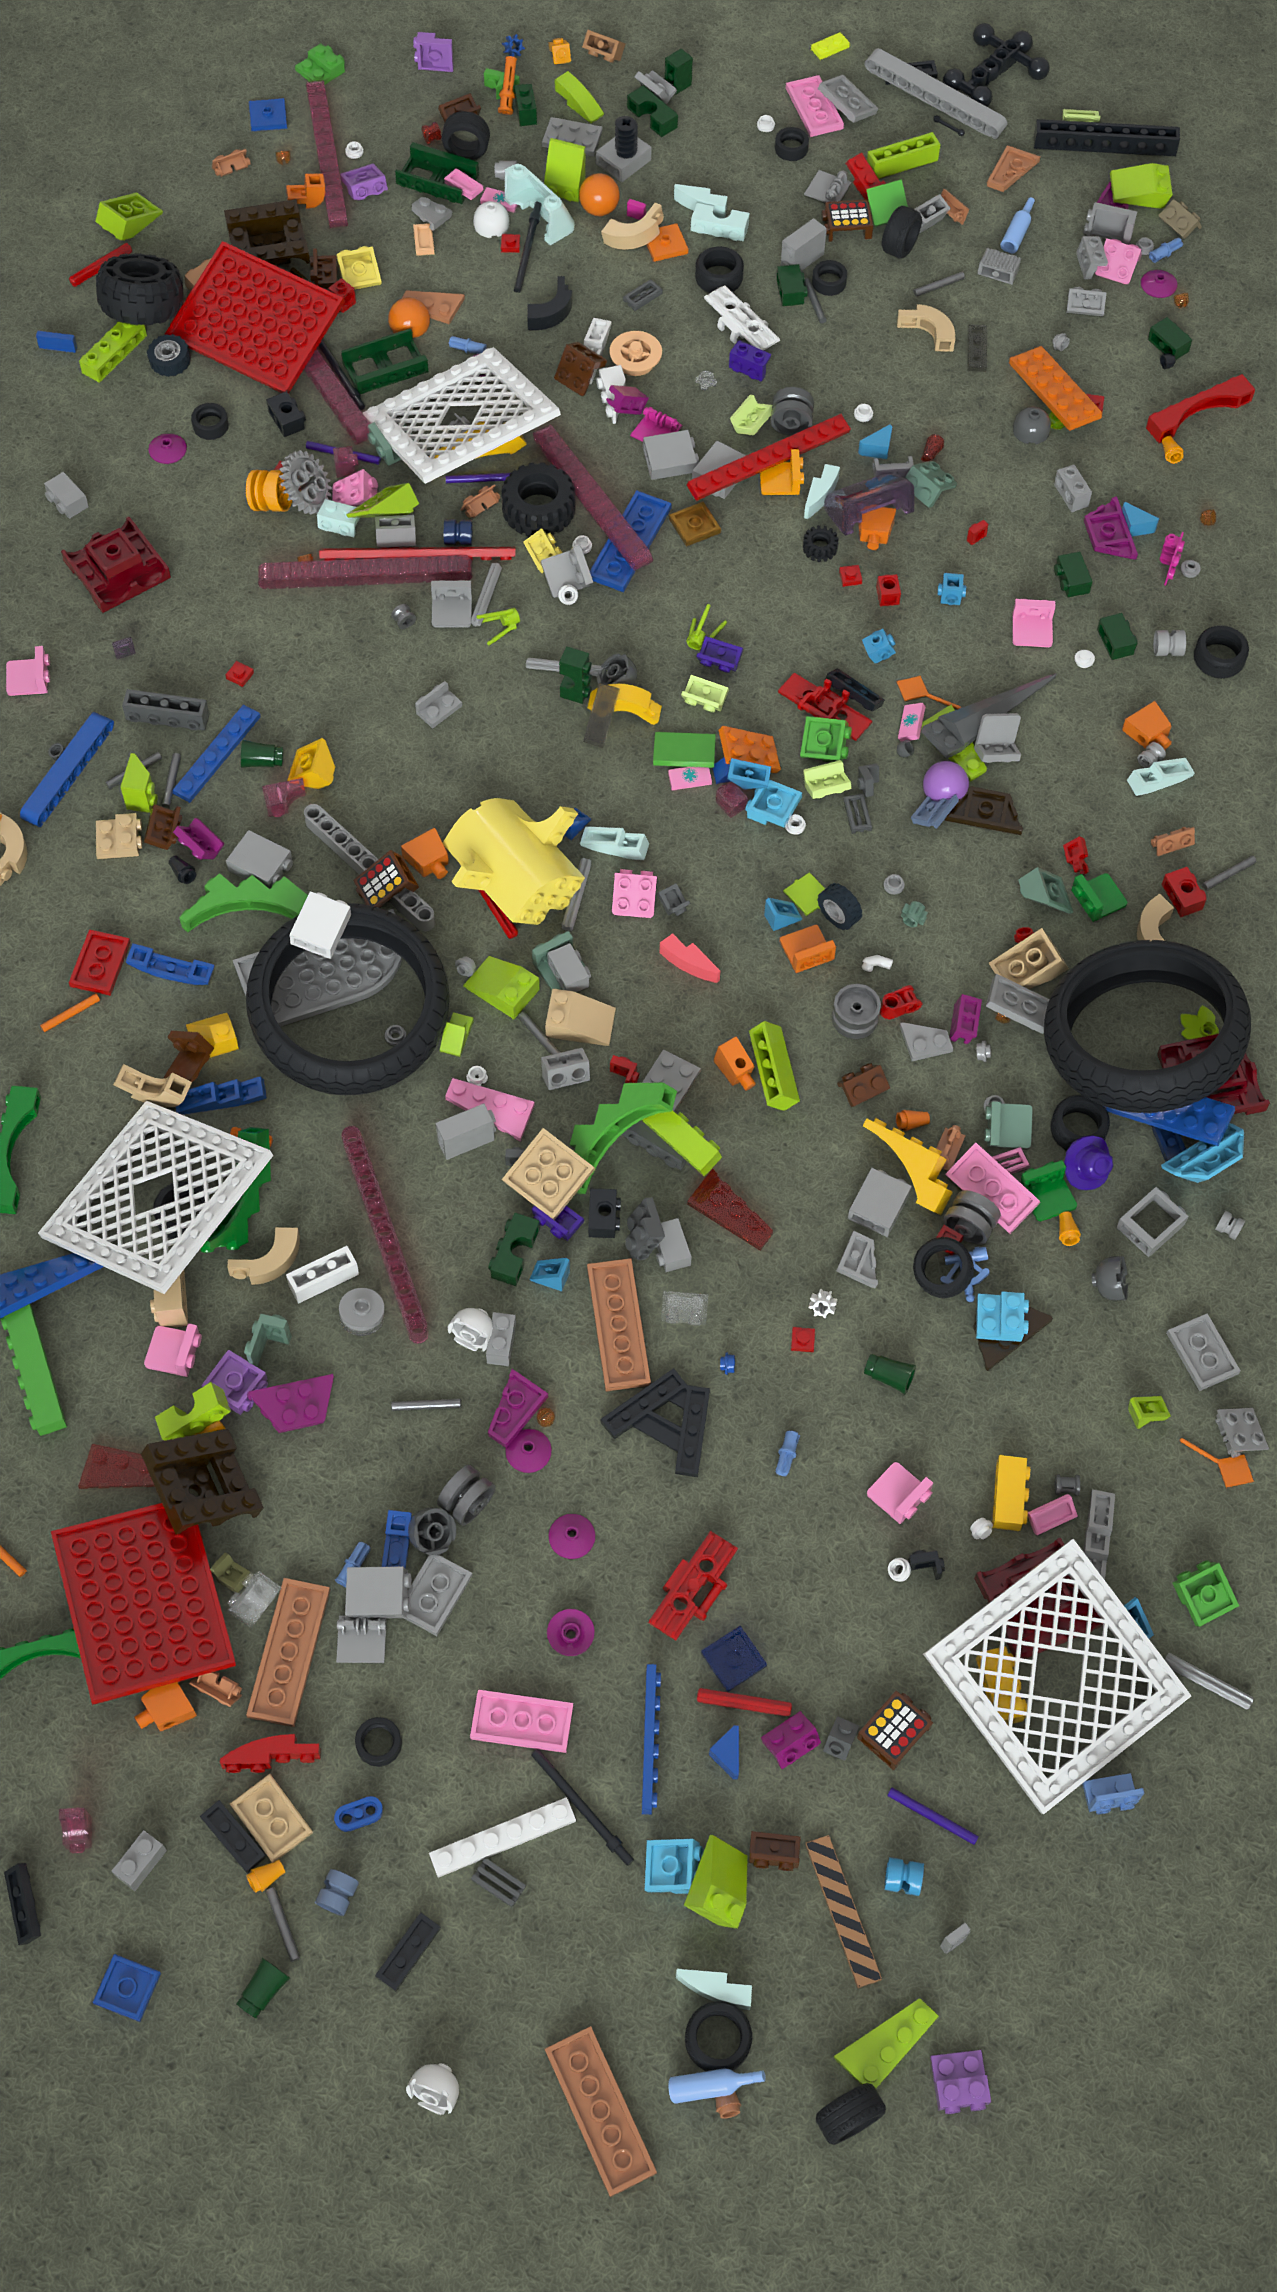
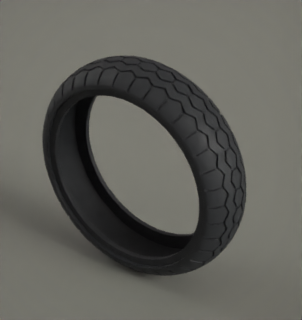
M347 903L350 906L351 916L340 939H363L391 949L411 966L422 985L425 1003L422 1013L411 1032L390 1050L371 1058L355 1061L331 1060L317 1056L298 1046L284 1033L275 1019L271 1003L275 986L285 968L298 955L306 951L290 944V933L298 916L286 922L273 933L258 953L248 978L246 1008L248 1021L255 1040L265 1056L279 1071L293 1081L319 1092L335 1095H360L380 1091L395 1085L410 1076L424 1064L436 1048L444 1032L448 1019L450 997L448 980L441 959L432 944L416 927L387 910L365 904Z
M1163 940L1124 942L1104 948L1086 957L1069 970L1060 980L1050 997L1044 1019V1038L1049 1057L1066 1083L1082 1096L1095 1103L1115 1110L1132 1113H1157L1158 1111L1175 1110L1191 1105L1212 1094L1227 1082L1239 1067L1246 1053L1251 1034V1015L1248 1001L1241 985L1233 974L1219 961L1196 948ZM1144 982L1172 984L1200 995L1216 1009L1224 1023L1219 1035L1203 1052L1184 1063L1156 1070H1130L1102 1062L1090 1055L1078 1044L1071 1033V1029L1081 1011L1097 997L1121 986Z

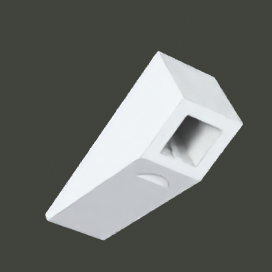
M621 365L599 369V377L596 378L597 387L602 390V402L607 404V417H611L613 424L616 423L619 413H616L615 409L607 403L606 398H610L612 401L615 399V395L609 390L611 385L625 386L626 379Z

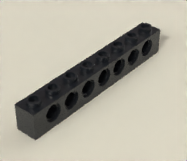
M1037 119L1034 131V149L1176 156L1180 143V127Z

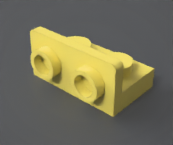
M542 528L523 541L541 573L544 572L541 560L563 553L559 547L555 546L556 540L551 533L547 534Z

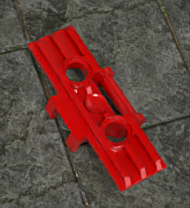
M793 673L780 687L778 693L796 703L799 710H805L814 717L841 720L837 715L844 714L847 717L845 720L849 723L848 727L852 728L851 738L855 741L872 724V720L846 705L850 692L843 690L842 696L830 690L832 681L827 678L824 681L823 687H817L798 674Z
M710 1531L689 1562L682 1559L669 1580L665 1583L663 1590L668 1592V1594L648 1623L677 1641L693 1616L704 1621L707 1617V1611L720 1592L727 1588V1584L719 1577L738 1548ZM702 1561H710L713 1564V1569L709 1572L702 1571L699 1566ZM707 1582L712 1583L714 1586L698 1608L694 1603L696 1594L702 1585L705 1586ZM678 1599L685 1603L687 1607L684 1610H678L674 1607V1601Z

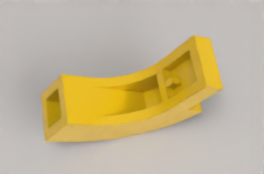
M608 684L591 691L587 708L601 717H605L615 711H627L655 725L659 722L662 706L651 700L652 693L642 688L628 684Z

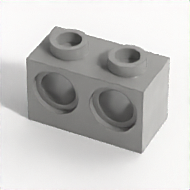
M1071 465L1057 470L1054 485L1070 511L1074 512L1089 507L1092 491L1076 466Z
M583 1048L541 1057L542 1077L548 1090L590 1081L589 1060Z

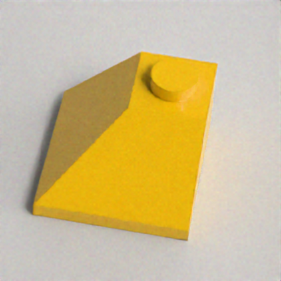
M321 738L297 749L287 780L288 784L320 789L332 783L335 765L325 739Z
M228 1013L186 1024L188 1032H198L214 1047L210 1058L239 1049Z

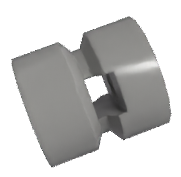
M1156 630L1153 639L1154 655L1167 656L1171 653L1172 656H1184L1186 651L1185 630H1172L1171 633L1168 630Z

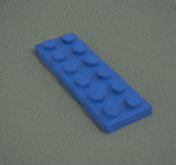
M636 490L590 570L592 580L624 592L670 512L672 503Z
M1206 1097L1179 1109L1165 1112L1158 1111L1157 1113H1132L1105 1107L1107 1112L1215 1146H1219L1235 1112V1106Z

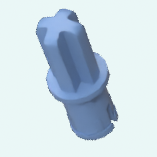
M1176 238L1169 243H1162L1159 248L1149 253V258L1156 263L1166 256L1169 257L1173 251L1183 246L1181 238Z
M452 336L449 340L450 347L463 350L465 353L480 354L487 348L486 344L471 341L470 338L466 340Z
M786 1431L784 1443L778 1452L780 1457L776 1474L783 1477L789 1473L792 1460L797 1455L795 1451L800 1435L795 1431Z
M359 1542L349 1559H345L346 1564L335 1579L338 1584L345 1588L347 1567L361 1566L370 1551V1547L366 1543Z

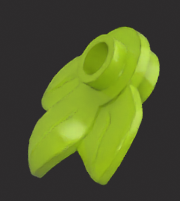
M1203 1005L1200 1007L1197 1016L1191 1014H1181L1180 1016L1181 1024L1185 1028L1181 1035L1187 1040L1219 1034V1029L1215 1024V1015ZM1208 1030L1211 1034H1207L1204 1031Z

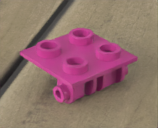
M646 407L643 411L644 418L630 436L643 442L644 437L678 432L682 425L677 422L676 418L673 419L667 416V414L663 415L661 411L657 413L652 407Z
M1182 532L1180 537L1169 534L1165 538L1160 562L1170 567L1164 585L1167 584L1168 579L1172 580L1176 568L1173 567L1178 565L1181 557L1180 553L1185 544V541H1182L1184 532Z

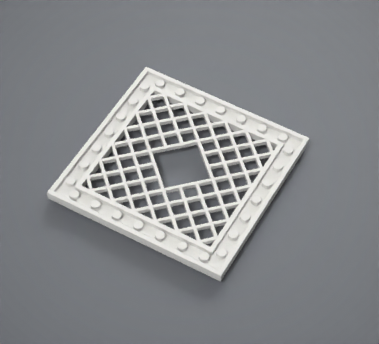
M494 347L488 348L483 353L470 357L467 361L454 365L449 370L438 373L433 378L420 382L417 386L404 390L401 394L388 398L383 403L370 407L362 413L368 424L375 422L394 452L425 484L561 415L559 408ZM479 374H486L485 377H478ZM489 381H495L493 384L486 385ZM463 382H470L469 385H462ZM475 382H482L481 385H474ZM484 389H490L489 392L482 393ZM495 389H502L501 392H494ZM448 390H454L452 393L445 394ZM459 390H466L464 393H458ZM471 390H478L477 393H470ZM480 397H486L484 401H477ZM491 397H498L497 400H490ZM503 397H510L509 400H502ZM442 398H449L448 401L441 402ZM454 398H461L460 401H453ZM466 398H473L472 401H465ZM430 399H437L436 402H429ZM482 405L471 425L440 426L450 406ZM487 405H494L493 408H486ZM499 405H506L505 408H498ZM511 405H518L517 408H510ZM439 406H445L443 410H436ZM414 407H420L419 410H412ZM426 407H432L431 410H424ZM483 413H490L486 417H481ZM495 413H502L501 416H494ZM507 413H514L513 416H506ZM440 414L439 418H432L433 415ZM397 415H404L402 419H396ZM409 415H416L415 418H408ZM421 415H428L427 418H420ZM485 421L484 425H477L478 422ZM491 421H498L497 424L489 425ZM405 423H411L410 426H404ZM417 423H423L422 426H416ZM429 423H435L434 426H428ZM444 430L442 434H435L436 431ZM449 430H456L454 434H447ZM461 430H468L467 433H460ZM473 430H481L479 433H472ZM412 431H419L418 434H411ZM424 431H431L430 434H423ZM452 438L450 442H443L444 439ZM457 438H464L462 442H455ZM420 439H427L426 442H419ZM432 439H439L438 442H431ZM428 447H434L433 450H426ZM440 447H447L446 450H439Z
M146 1101L38 1234L41 1238L165 1294L270 1161L273 1154L266 1148ZM155 1131V1137L145 1140V1136L148 1133ZM170 1137V1143L160 1146V1140ZM155 1142L156 1148L146 1151V1145ZM185 1143V1150L175 1152L176 1146ZM141 1148V1154L132 1156V1152L135 1149ZM171 1148V1155L161 1158V1152ZM198 1150L201 1151V1156L191 1159L190 1153ZM156 1154L157 1160L147 1163L146 1157ZM186 1155V1161L176 1164V1158ZM216 1156V1162L206 1166V1159ZM142 1159V1165L132 1167V1162ZM172 1160V1166L162 1169V1163ZM201 1161L202 1167L192 1171V1164ZM232 1162V1169L222 1172V1166ZM128 1164V1170L118 1173V1169L121 1166ZM157 1165L158 1171L148 1174L147 1169ZM187 1166V1173L177 1176V1170ZM217 1168L218 1174L207 1177V1171ZM143 1170V1177L133 1180V1174ZM173 1172L175 1201L136 1215L134 1185ZM203 1173V1179L193 1182L192 1176ZM128 1176L129 1182L119 1185V1179ZM188 1178V1184L178 1188V1181ZM218 1180L219 1186L209 1189L208 1183ZM114 1181V1187L105 1190L104 1186ZM204 1185V1191L194 1194L195 1187ZM129 1187V1193L120 1196L119 1190ZM189 1190V1196L179 1200V1193ZM115 1192V1198L105 1202V1195ZM205 1196V1203L195 1206V1200ZM100 1198L101 1203L91 1207V1202L94 1199ZM130 1199L129 1206L120 1208V1202ZM190 1202L189 1209L180 1211V1205ZM116 1205L115 1211L106 1213V1207ZM175 1207L176 1213L166 1216L165 1210ZM101 1209V1216L92 1218L91 1212ZM131 1211V1217L121 1220L122 1213ZM161 1212V1219L151 1222V1215ZM87 1214V1221L77 1224L78 1218ZM191 1214L192 1220L181 1223L182 1216ZM116 1216L117 1222L107 1225L106 1219ZM146 1217L147 1224L137 1227L136 1221ZM176 1219L177 1225L167 1228L166 1222ZM102 1221V1227L92 1231V1224ZM132 1223V1229L122 1232L123 1225ZM162 1224V1231L152 1234V1227ZM87 1226V1232L80 1229ZM188 1227L182 1234V1229ZM117 1228L116 1235L107 1237V1231ZM147 1229V1236L137 1239V1232ZM177 1231L178 1237L168 1240L167 1234ZM102 1233L103 1239L95 1235ZM132 1235L133 1241L123 1244L122 1238ZM163 1236V1243L153 1246V1239ZM118 1240V1246L110 1242ZM148 1241V1248L138 1251V1244ZM173 1245V1247L168 1251V1246ZM133 1247V1252H130L126 1249ZM163 1248L164 1255L154 1258L153 1252ZM149 1253V1260L142 1257L143 1255Z
M1074 1539L1067 1542L923 1654L1041 1814H1045L1191 1697L1190 1693ZM1068 1574L1072 1580L1064 1579L1063 1577ZM1062 1582L1074 1584L1073 1597L1061 1595ZM1057 1583L1056 1594L1044 1593ZM1078 1588L1086 1599L1077 1598ZM1039 1597L1038 1609L1026 1607ZM1043 1597L1056 1598L1054 1611L1042 1609ZM1060 1599L1072 1601L1071 1614L1059 1612ZM1077 1602L1089 1604L1087 1617L1075 1615ZM1093 1608L1101 1619L1092 1618ZM1021 1611L1019 1623L1008 1621ZM1025 1611L1037 1613L1036 1626L1024 1624ZM1042 1613L1054 1615L1053 1628L1040 1627ZM1058 1616L1070 1618L1069 1631L1057 1629ZM1075 1619L1087 1621L1086 1634L1074 1632ZM1091 1621L1103 1623L1102 1636L1090 1635ZM1002 1625L1001 1637L988 1636ZM1007 1625L1019 1627L1017 1640L1005 1638ZM1023 1628L1035 1630L1034 1643L1022 1641ZM1108 1628L1115 1636V1638L1107 1637ZM1040 1631L1052 1632L1051 1646L1038 1644ZM1056 1633L1069 1635L1067 1648L1055 1646ZM1073 1636L1085 1638L1084 1651L1072 1649ZM1090 1639L1102 1640L1100 1653L1088 1652ZM983 1640L982 1652L970 1650ZM988 1640L1000 1641L999 1655L986 1653ZM1106 1641L1118 1643L1117 1656L1105 1654ZM1005 1642L1017 1644L1015 1657L1003 1655ZM1021 1645L1033 1647L1032 1660L1020 1658ZM1122 1647L1130 1658L1122 1657ZM1038 1648L1083 1655L1078 1702L1033 1695ZM965 1654L963 1665L959 1658ZM969 1654L982 1656L980 1669L968 1667ZM1088 1656L1100 1657L1099 1671L1087 1669ZM986 1657L998 1658L997 1672L985 1670ZM1104 1658L1116 1660L1115 1673L1103 1671ZM1003 1659L1015 1661L1014 1674L1001 1673ZM1121 1661L1133 1663L1132 1676L1120 1674ZM1019 1662L1032 1664L1030 1677L1018 1675ZM1137 1667L1145 1676V1678L1136 1677ZM968 1671L980 1673L978 1684ZM1086 1673L1098 1674L1097 1688L1085 1686ZM984 1674L996 1676L995 1689L983 1687ZM1103 1675L1115 1677L1113 1690L1101 1689ZM1001 1677L1013 1678L1012 1692L999 1690ZM1119 1678L1131 1680L1130 1693L1118 1691ZM1017 1679L1030 1681L1028 1694L1016 1693ZM1136 1681L1148 1682L1147 1696L1135 1694ZM1084 1690L1096 1692L1095 1705L1083 1703ZM983 1691L994 1693L993 1705ZM1101 1693L1113 1694L1112 1708L1100 1706ZM999 1694L1011 1696L1010 1709L997 1707ZM1118 1695L1130 1697L1128 1710L1116 1709ZM1015 1697L1028 1698L1026 1712L1014 1710ZM1134 1698L1145 1699L1133 1709ZM1032 1699L1044 1701L1043 1714L1031 1713ZM1049 1702L1061 1704L1060 1717L1048 1715ZM1066 1704L1078 1706L1077 1720L1064 1718ZM1082 1707L1095 1709L1093 1722L1081 1721ZM1099 1710L1111 1712L1110 1725L1098 1723ZM998 1711L1009 1713L1008 1725ZM1116 1712L1126 1714L1115 1723ZM1014 1714L1026 1716L1025 1729L1012 1727ZM1030 1716L1043 1718L1041 1732L1029 1730ZM1047 1719L1059 1721L1058 1734L1046 1733ZM1064 1722L1076 1724L1075 1737L1063 1735ZM1081 1724L1093 1726L1091 1740L1079 1738ZM1097 1727L1108 1729L1096 1738ZM1012 1731L1024 1733L1023 1745ZM1028 1734L1041 1736L1039 1749L1027 1747ZM1045 1736L1057 1738L1056 1752L1044 1750ZM1062 1739L1074 1741L1073 1755L1061 1753ZM1079 1742L1090 1743L1078 1753ZM1027 1751L1039 1753L1038 1765ZM1043 1754L1056 1756L1054 1769L1042 1768ZM1060 1756L1071 1758L1059 1768ZM1043 1772H1050L1052 1774L1046 1778Z

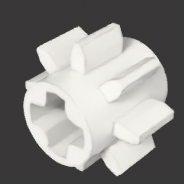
M820 1289L817 1295L812 1293L810 1298L812 1301L809 1304V1308L814 1310V1316H823L825 1319L829 1312L831 1314L835 1313L836 1308L834 1306L837 1304V1299L832 1297V1291L827 1292Z

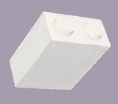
M310 891L290 933V944L331 959L350 919V906L344 901L332 900L323 893Z

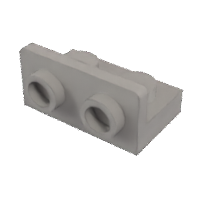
M653 70L645 75L638 71L635 75V78L642 86L644 85L648 90H651L665 104L669 102L677 91L674 86Z
M1083 236L1076 255L1084 280L1092 279L1094 272L1097 271V266H1107L1108 260L1100 237Z
M1082 287L1069 289L1066 313L1103 317L1107 292H1102L1100 289L1089 291L1084 290Z
M444 681L440 685H436L427 695L418 699L415 704L416 714L433 729L462 707V701L449 691L448 683Z

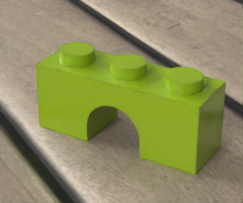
M210 1382L192 1393L195 1404L189 1414L173 1405L155 1416L162 1440L195 1435L230 1413L231 1410L224 1390Z

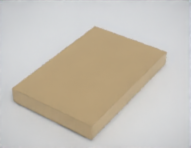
M271 1774L230 1803L233 1810L272 1863L313 1833Z

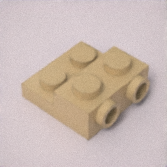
M136 813L116 814L115 819L96 821L97 859L139 856V849L143 847L142 837L139 836V831H142V821L137 818Z

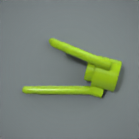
M707 604L696 630V618H693L689 636L686 640L690 648L698 651L701 650L706 636L705 632L701 629L710 609V604ZM723 621L709 637L714 638L727 624V621Z
M516 608L476 616L477 619L484 618L482 623L500 619L503 626H508L488 641V646L511 630L517 629L516 624L520 623V617Z

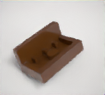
M471 93L439 105L438 110L445 122L450 115L460 111L479 115L481 107L476 105Z
M313 249V256H310V266L313 268V270H310L311 281H314L315 285L328 289L337 282L336 255L318 256L317 249Z
M154 804L151 808L144 843L168 850L171 844H175L178 837L173 831L181 823V807L176 806L173 811Z
M868 1063L860 1067V1072L845 1074L841 1077L842 1080L837 1082L838 1087L843 1088L851 1107L890 1089L881 1065Z
M751 1831L749 1863H753L756 1868H768L771 1865L779 1866L778 1869L782 1871H793V1868H798L801 1836Z

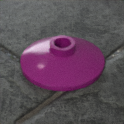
M1151 270L1143 275L1141 287L1150 296L1165 298L1175 293L1177 280L1167 271Z
M162 434L151 441L148 450L151 458L156 462L171 464L184 457L187 445L184 439L176 434Z
M534 1429L521 1430L506 1448V1457L510 1465L524 1473L541 1470L549 1462L552 1453L548 1438L540 1431ZM531 1445L533 1448L531 1451H526L524 1447Z
M567 1514L559 1517L554 1521L549 1530L550 1546L556 1554L563 1558L577 1559L583 1557L592 1549L595 1542V1530L588 1519L578 1514ZM575 1531L576 1535L574 1537L568 1536V1532Z
M566 1609L558 1612L552 1617L547 1627L549 1644L556 1652L565 1656L582 1654L591 1646L594 1640V1625L588 1615L580 1610ZM573 1631L575 1637L568 1638L566 1636L567 1632Z

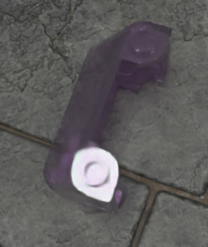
M885 473L829 493L824 501V509L846 536L854 533L853 526L856 522H862V514L893 503L897 510L902 508L905 514L914 512V485L907 478Z

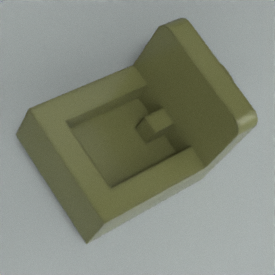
M224 1553L210 1569L218 1583L236 1594L253 1577L250 1571L235 1563L227 1553Z

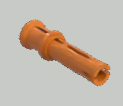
M507 56L505 59L503 90L499 93L501 100L498 112L511 115L513 114V99H515L513 86L517 58Z

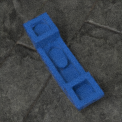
M132 943L126 959L127 964L150 975L192 985H208L215 967L213 964L198 960L190 963L153 953V948Z
M388 1510L382 1567L406 1568L410 1541L408 1526L412 1519V1513Z

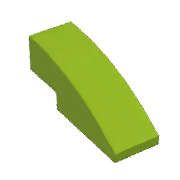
M569 71L555 79V91L567 100L569 107L589 123H593L604 115V112L593 96Z

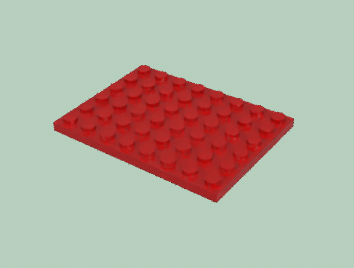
M222 241L165 332V335L173 334L180 336L181 339L185 340L188 348L280 393L287 391L289 394L344 305L345 300L337 294Z
M159 1503L51 1531L92 1705L236 1666L198 1524L176 1535L163 1504Z

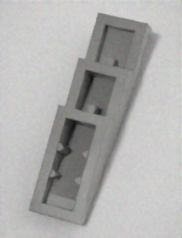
M1092 1489L1083 1552L1105 1580L1106 1563L1113 1526L1115 1494Z

